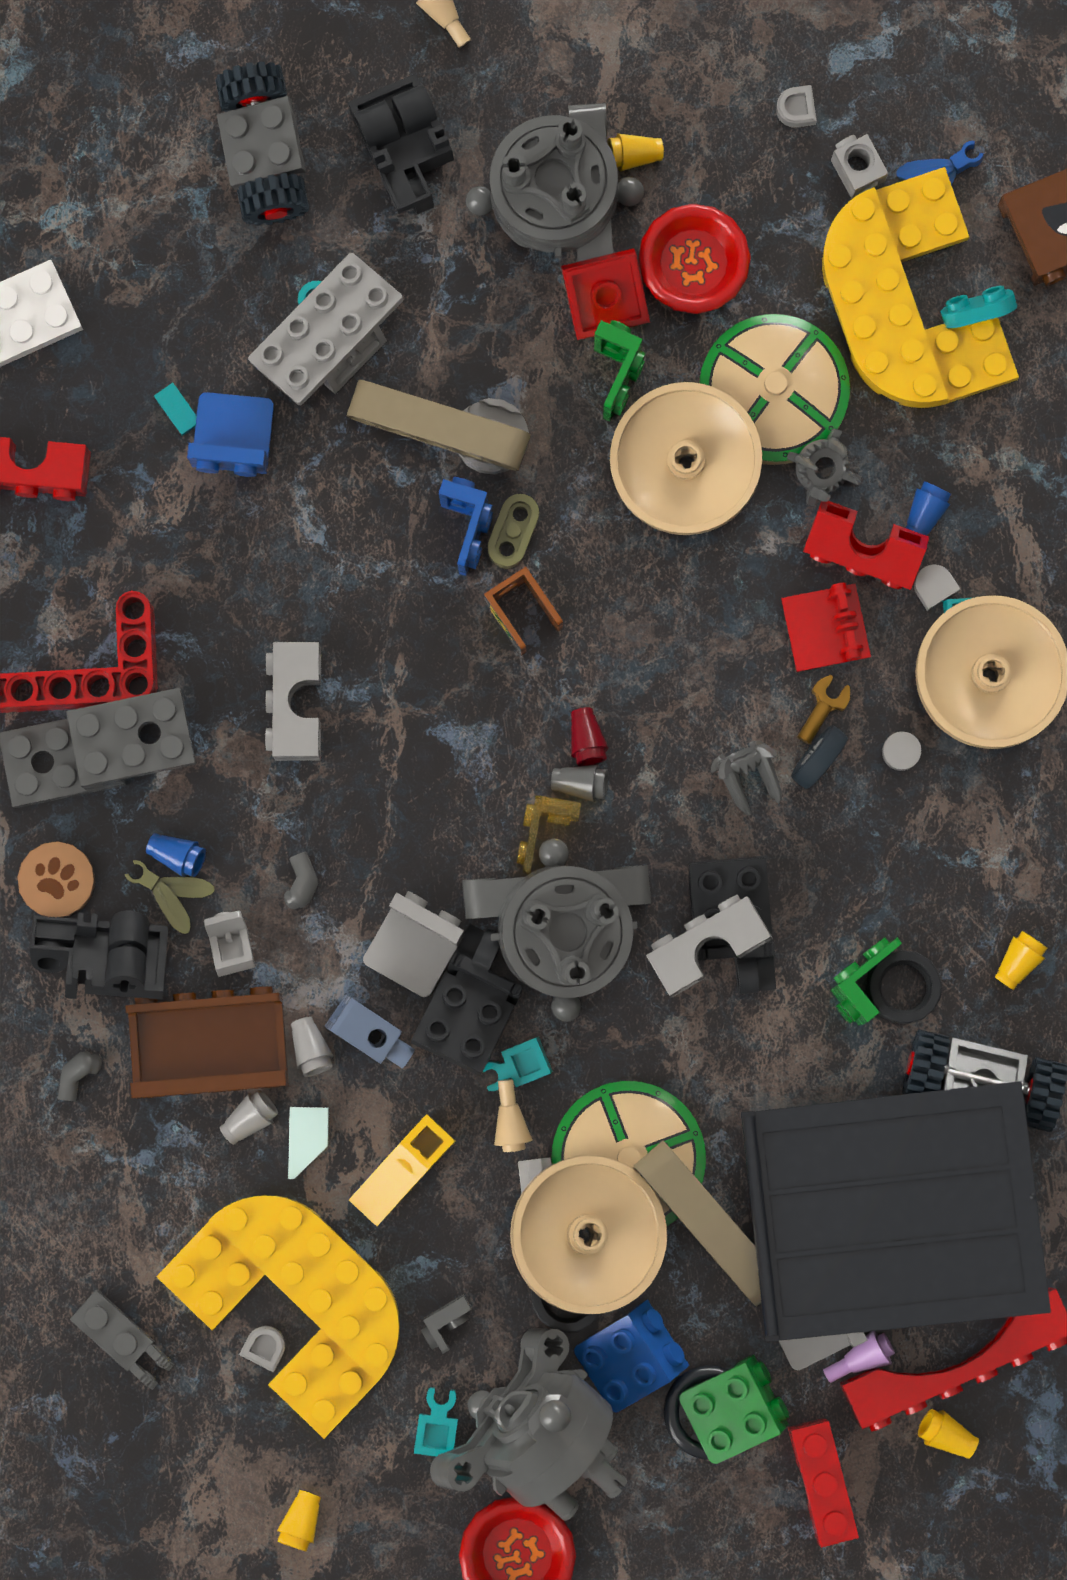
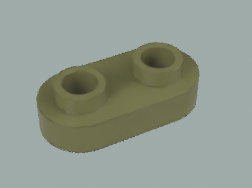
M525 494L512 495L504 502L488 542L489 558L500 568L510 569L516 567L525 557L539 520L538 505L530 496ZM522 509L526 511L527 518L524 521L515 520L513 514L516 510ZM504 544L511 545L514 548L513 554L503 556L499 551L501 546Z

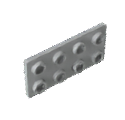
M349 253L250 354L248 360L297 405H302L323 383L336 394L387 341L379 325L403 302V296L354 253Z

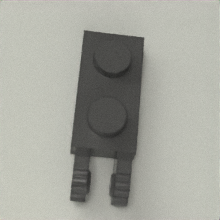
M95 1290L70 1318L79 1329L126 1371L130 1370L135 1377L151 1390L156 1387L158 1382L151 1372L145 1370L137 1362L140 1357L147 1352L162 1369L170 1371L174 1366L173 1361L153 1344L155 1341L99 1290Z

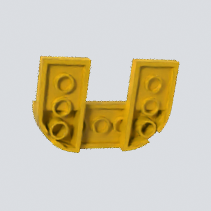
M945 167L877 190L873 187L854 197L841 209L832 222L823 250V279L826 288L829 289L851 353L850 358L857 373L878 395L882 394L891 400L899 402V405L907 407L929 408L944 405L1016 381L1019 378L998 318L958 328H947L944 323L926 330L920 318L902 262L969 239V234Z
M267 1195L249 1197L233 1202L211 1217L209 1222L156 1277L211 1330L218 1326L265 1275L321 1329L268 1385L325 1439L382 1378L395 1356L400 1330L399 1311L395 1297L379 1272L375 1271L320 1218L321 1216L306 1205L286 1197Z

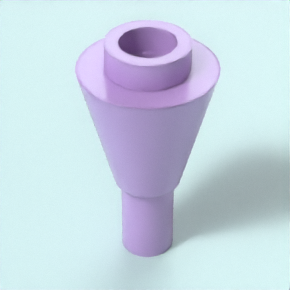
M871 1331L866 1335L868 1341L853 1347L844 1356L845 1358L824 1368L823 1371L828 1381L832 1383L851 1372L857 1373L891 1365L890 1356L895 1354L886 1334L878 1335L876 1331Z

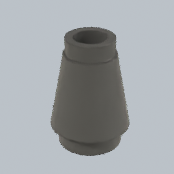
M599 765L554 768L551 777V790L591 802H596V799L605 800L609 780L608 769H600Z

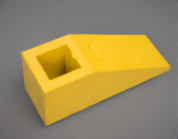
M426 1114L354 1193L349 1201L372 1223L378 1226L456 1140Z

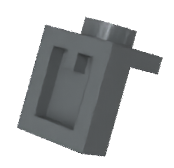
M465 1294L424 1317L423 1321L426 1327L421 1329V1332L432 1350L439 1347L442 1354L450 1350V1346L440 1328L446 1326L448 1331H451L469 1320L466 1313L472 1310V1306Z

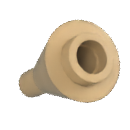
M418 0L416 2L441 27L447 29L459 48L471 41V38L458 20L459 16L453 0Z
M513 1079L499 1080L498 1087L501 1105L498 1110L494 1145L502 1146L503 1152L521 1151L526 1149L525 1143L532 1141V1137L520 1107L516 1103Z

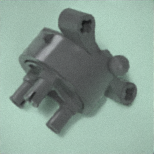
M606 103L568 105L569 117L560 115L541 116L528 120L513 129L502 140L493 156L490 168L491 190L483 186L473 187L467 193L465 199L468 210L475 215L482 216L488 214L493 209L497 222L514 242L525 248H532L543 252H555V258H562L561 252L576 248L577 262L615 253L612 244L611 220L615 215L617 202L630 207L637 205L644 197V187L638 179L629 176L618 182L615 157L606 142Z
M551 838L543 842L539 848V858L543 865H545V868L533 871L525 877L462 880L465 919L499 917L498 933L490 934L491 941L499 940L501 953L511 972L527 986L544 994L554 996L551 1004L553 1015L562 1022H570L576 1019L581 1012V1002L578 997L591 994L606 986L619 974L625 965L632 947L633 929L638 928L637 921H632L628 906L651 903L648 865L615 867L611 870L591 871L581 867L564 866L569 857L568 847L562 840Z
M534 1327L527 1330L521 1339L518 1372L507 1387L493 1388L491 1392L480 1390L470 1396L467 1402L468 1412L471 1417L476 1419L477 1429L466 1444L435 1457L430 1467V1475L433 1482L441 1488L465 1492L472 1489L484 1472H486L492 1478L493 1490L498 1495L502 1496L506 1491L525 1507H535L545 1503L562 1520L566 1521L576 1513L579 1507L578 1501L566 1490L580 1476L584 1479L590 1478L609 1498H615L622 1492L617 1484L625 1487L627 1478L608 1463L615 1457L618 1447L607 1439L613 1421L611 1405L584 1381L588 1375L584 1370L557 1371L569 1352V1341L564 1332L558 1329Z

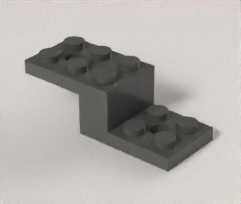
M180 688L66 711L67 719L0 732V746L13 808L127 785L126 779L196 764L182 690ZM147 724H156L160 727L161 736L154 744H145L140 739V731ZM41 753H49L54 759V765L47 773H38L34 769V760Z

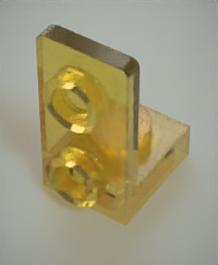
M537 795L534 804L527 803L523 826L530 827L528 842L520 841L517 864L524 865L523 874H530L532 870L541 815L548 816L547 823L570 826L571 820L579 821L581 803Z

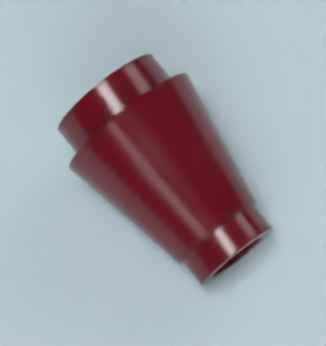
M584 707L573 710L570 713L571 757L576 758L578 766L597 765L606 761V752L609 748L594 715L593 708Z

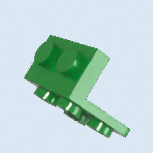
M601 320L594 335V351L622 363L621 369L604 403L603 419L610 422L614 413L621 416L629 399L628 392L630 387L627 385L630 380L634 382L638 380L645 364L643 360L646 353L642 351L643 339L631 334V328L615 320H611L610 324Z
M884 937L863 953L867 961L861 966L853 962L833 978L837 985L830 991L840 1002L836 1005L837 1010L849 1024L856 1022L859 1026L863 1025L880 1013L855 981L902 944L898 937L891 942Z
M754 1354L740 1360L733 1368L685 1390L680 1395V1403L709 1461L713 1464L725 1461L780 1435L789 1425L786 1420L789 1418L787 1407L780 1397L775 1398L769 1386L772 1382L770 1373L762 1361L757 1362Z

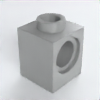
M868 134L858 139L855 135H851L836 144L835 147L837 149L833 152L831 162L851 199L885 182L888 171ZM860 157L866 162L867 168L861 171L854 170L850 167L848 159Z

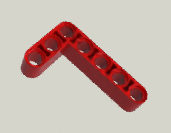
M129 591L121 595L116 603L118 667L0 673V713L79 709L156 693L158 684L155 613L153 606L146 596L138 591ZM135 602L144 604L145 609L141 617L134 620L126 617V609L130 604ZM138 639L145 641L146 650L141 656L131 657L128 655V646L132 641ZM137 677L146 678L148 686L145 692L139 695L131 694L129 691L131 681ZM99 679L108 680L110 686L107 694L101 697L92 696L91 687L93 683ZM61 681L70 682V694L66 698L56 699L53 694L56 684ZM24 683L32 684L33 694L25 701H17L15 693L18 686Z

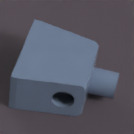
M346 994L325 1024V1027L380 1064L387 1058L403 1068L415 1051L414 1048L399 1039L402 1032L400 1029ZM376 1029L381 1032L382 1036L378 1043L373 1044L368 1040V1036L371 1031Z

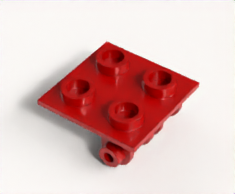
M837 583L831 585L830 589L781 598L796 672L871 658L856 583L850 585Z

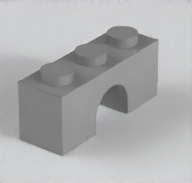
M273 642V653H266V675H273V690H266V713H273L272 728H266L265 733L266 751H272V757L275 761H321V722L319 718H303L297 716L291 709L292 697L298 689L308 685H321V646L319 642Z
M735 895L718 905L719 913L709 919L704 914L684 925L687 930L685 933L674 939L671 934L666 935L651 945L654 951L646 956L669 996L675 997L706 978L699 966L698 954L701 947L707 941L723 939L731 945L736 956L741 958L773 939L748 896L740 899L738 895Z

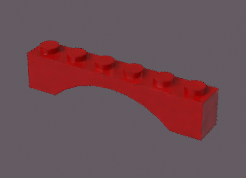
M1048 1288L1051 1313L1008 1317L992 1340L977 1353L958 1364L937 1371L922 1373L892 1372L881 1368H874L840 1382L859 1427L864 1429L869 1426L871 1432L879 1430L892 1423L890 1416L901 1411H905L906 1415L914 1414L928 1406L926 1400L940 1394L941 1399L949 1398L963 1391L961 1384L974 1378L977 1383L987 1381L999 1374L996 1369L1009 1362L1012 1367H1016L1034 1358L1032 1352L1046 1346L1047 1350L1051 1351L1067 1344V1311L1057 1289Z

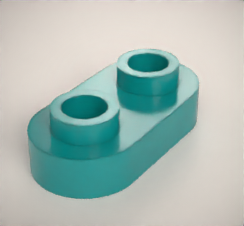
M1000 285L984 290L982 295L968 298L967 295H960L947 300L946 307L941 310V316L947 328H958L1004 316L1014 311L1018 305L1013 290L1004 289V286Z

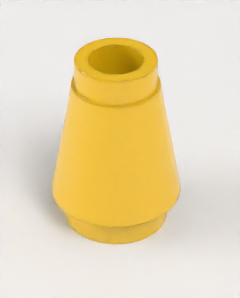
M618 133L616 137L608 138L607 140L619 171L663 160L664 148L661 138Z
M1024 931L1017 938L1013 936L995 978L1014 990L1017 984H1020L1045 959L1043 954L1048 948Z
M930 1409L923 1417L918 1429V1437L924 1439L925 1445L963 1456L967 1459L974 1454L979 1443L977 1437L972 1435L971 1432L944 1410L938 1412Z
M299 1490L297 1497H295L277 1529L280 1532L277 1542L307 1552L309 1544H314L321 1497Z

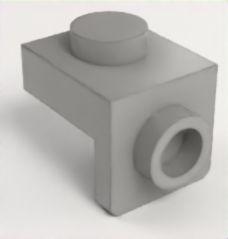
M241 911L221 912L214 917L204 920L218 977L256 968L248 929Z

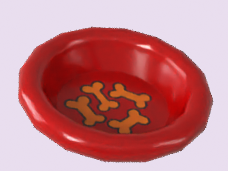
M692 203L671 208L652 222L641 239L638 263L643 282L656 300L675 311L699 314L717 310L737 296L748 278L751 255L746 236L732 217L715 207Z
M513 1497L495 1500L475 1514L463 1532L459 1560L464 1580H572L576 1551L573 1535L567 1524L545 1503L535 1507H525Z

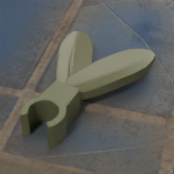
M133 860L134 865H140L143 868V875L139 879H132L129 874H125L126 879L131 883L141 884L153 890L155 899L171 926L183 934L189 933L191 928L190 918L177 897L204 898L215 891L214 886L204 879L194 877L160 878L149 871L143 862Z

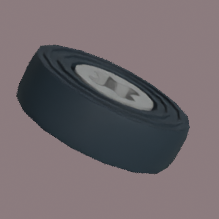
M833 725L828 727L799 760L792 772V779L805 789L813 786L841 753L848 737Z

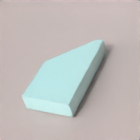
M290 1107L288 1179H295L328 1147L329 1108Z

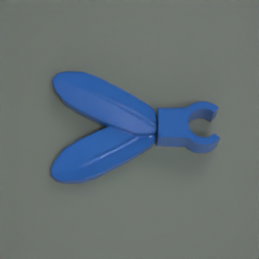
M968 141L960 151L949 159H927L907 162L897 169L896 175L901 180H907L945 167L952 186L956 174L982 163L984 153H980L974 159L968 158L966 152L975 148V141Z

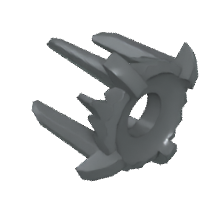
M834 428L827 439L815 440L809 443L799 454L790 451L788 453L787 460L796 463L798 480L808 490L806 496L807 505L814 507L817 499L823 502L829 501L831 495L828 493L838 489L845 481L855 485L861 484L862 476L849 471L850 463L847 456V448L839 441L842 433L841 430ZM823 457L831 458L834 464L832 473L825 478L817 477L814 470L818 471L819 468L815 463Z
M760 740L749 742L750 747L732 753L729 756L725 757L722 753L714 759L711 766V773L719 771V779L724 780L735 805L748 816L751 815V811L738 775L742 771L747 775L748 770L750 769L754 772L756 766L771 799H775L778 804L782 800V791L771 758L778 756V753Z

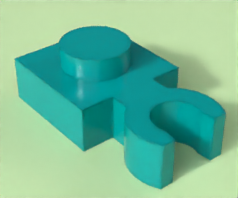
M539 1036L503 1050L501 1053L505 1062L489 1061L483 1072L489 1069L495 1070L498 1074V1081L512 1078L515 1087L553 1072ZM498 1081L487 1086L488 1091L498 1090Z
M435 1387L429 1388L426 1399L431 1408V1414H419L414 1454L437 1457L441 1453L454 1449L458 1418L447 1417V1414L456 1402L455 1390H450L449 1400L446 1403L439 1404L434 1399Z

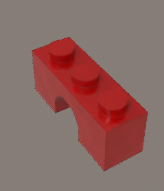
M0 437V490H15V495L27 498H37L38 493L53 494L54 499L61 501H75L76 496L86 497L91 452L86 445L48 441L47 454L44 461L36 468L22 469L16 466L15 463L16 445L11 438Z
M831 501L820 502L803 552L810 554V557L818 562L826 564L834 562L845 566L846 570L854 575H870L881 579L882 583L894 589H902L904 587L911 590L925 555L929 536L893 524L888 538L883 543L867 545L859 541L853 531L858 511Z
M821 1418L788 1427L797 1466L804 1483L808 1500L807 1505L817 1543L822 1548L859 1538L829 1421L826 1418Z

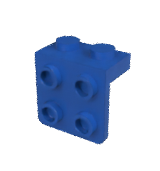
M202 393L198 399L194 443H189L187 458L191 466L196 467L197 471L204 473H218L219 470L234 471L236 475L255 477L257 473L267 474L274 413L272 400L260 397Z
M453 477L452 482L443 479L439 490V498L442 508L472 516L457 563L459 574L467 576L469 568L476 569L482 552V547H480L481 541L478 539L481 532L488 533L494 512H492L493 505L488 502L487 492L475 489V483L469 480Z
M648 1300L634 1307L616 1322L582 1341L574 1349L576 1357L601 1396L611 1405L613 1412H619L661 1388L690 1366L685 1359L682 1348L674 1342L663 1324L661 1315L653 1309Z

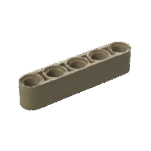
M358 380L346 415L348 418L360 423L513 471H519L531 436L528 432L516 427L365 380Z
M662 1140L637 1162L634 1168L745 1296L757 1307L761 1303L755 1245Z

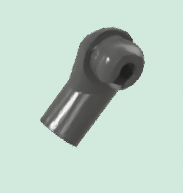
M302 852L289 858L296 874V879L291 889L285 892L284 902L291 909L307 906L318 887L319 881L307 852Z
M89 1051L79 1052L63 1065L57 1100L77 1102L79 1080L88 1073L97 1074L101 1069L102 1061L99 1055L90 1054Z

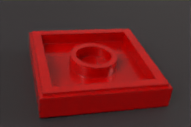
M634 248L561 266L577 340L593 337L601 320L610 324L611 320H615L629 328L650 323L637 254Z

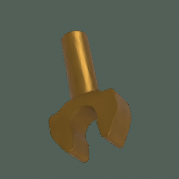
M832 675L819 680L812 689V694L816 696L817 705L797 736L798 739L806 744H811L830 711L836 709L844 711L850 701L849 685L844 687L838 698L831 699L827 696L826 689L833 679Z

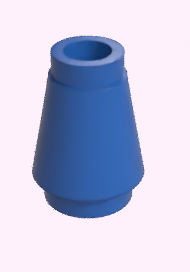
M924 481L920 489L916 488L906 529L927 536L951 505L948 503L951 494Z
M154 833L148 841L146 854L152 856L182 877L187 875L195 877L203 866L206 850L199 847V843L196 841Z

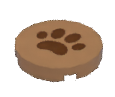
M62 842L44 843L30 851L21 863L17 877L19 893L27 906L40 915L59 918L70 916L82 910L91 899L96 883L93 867L88 857L75 846Z

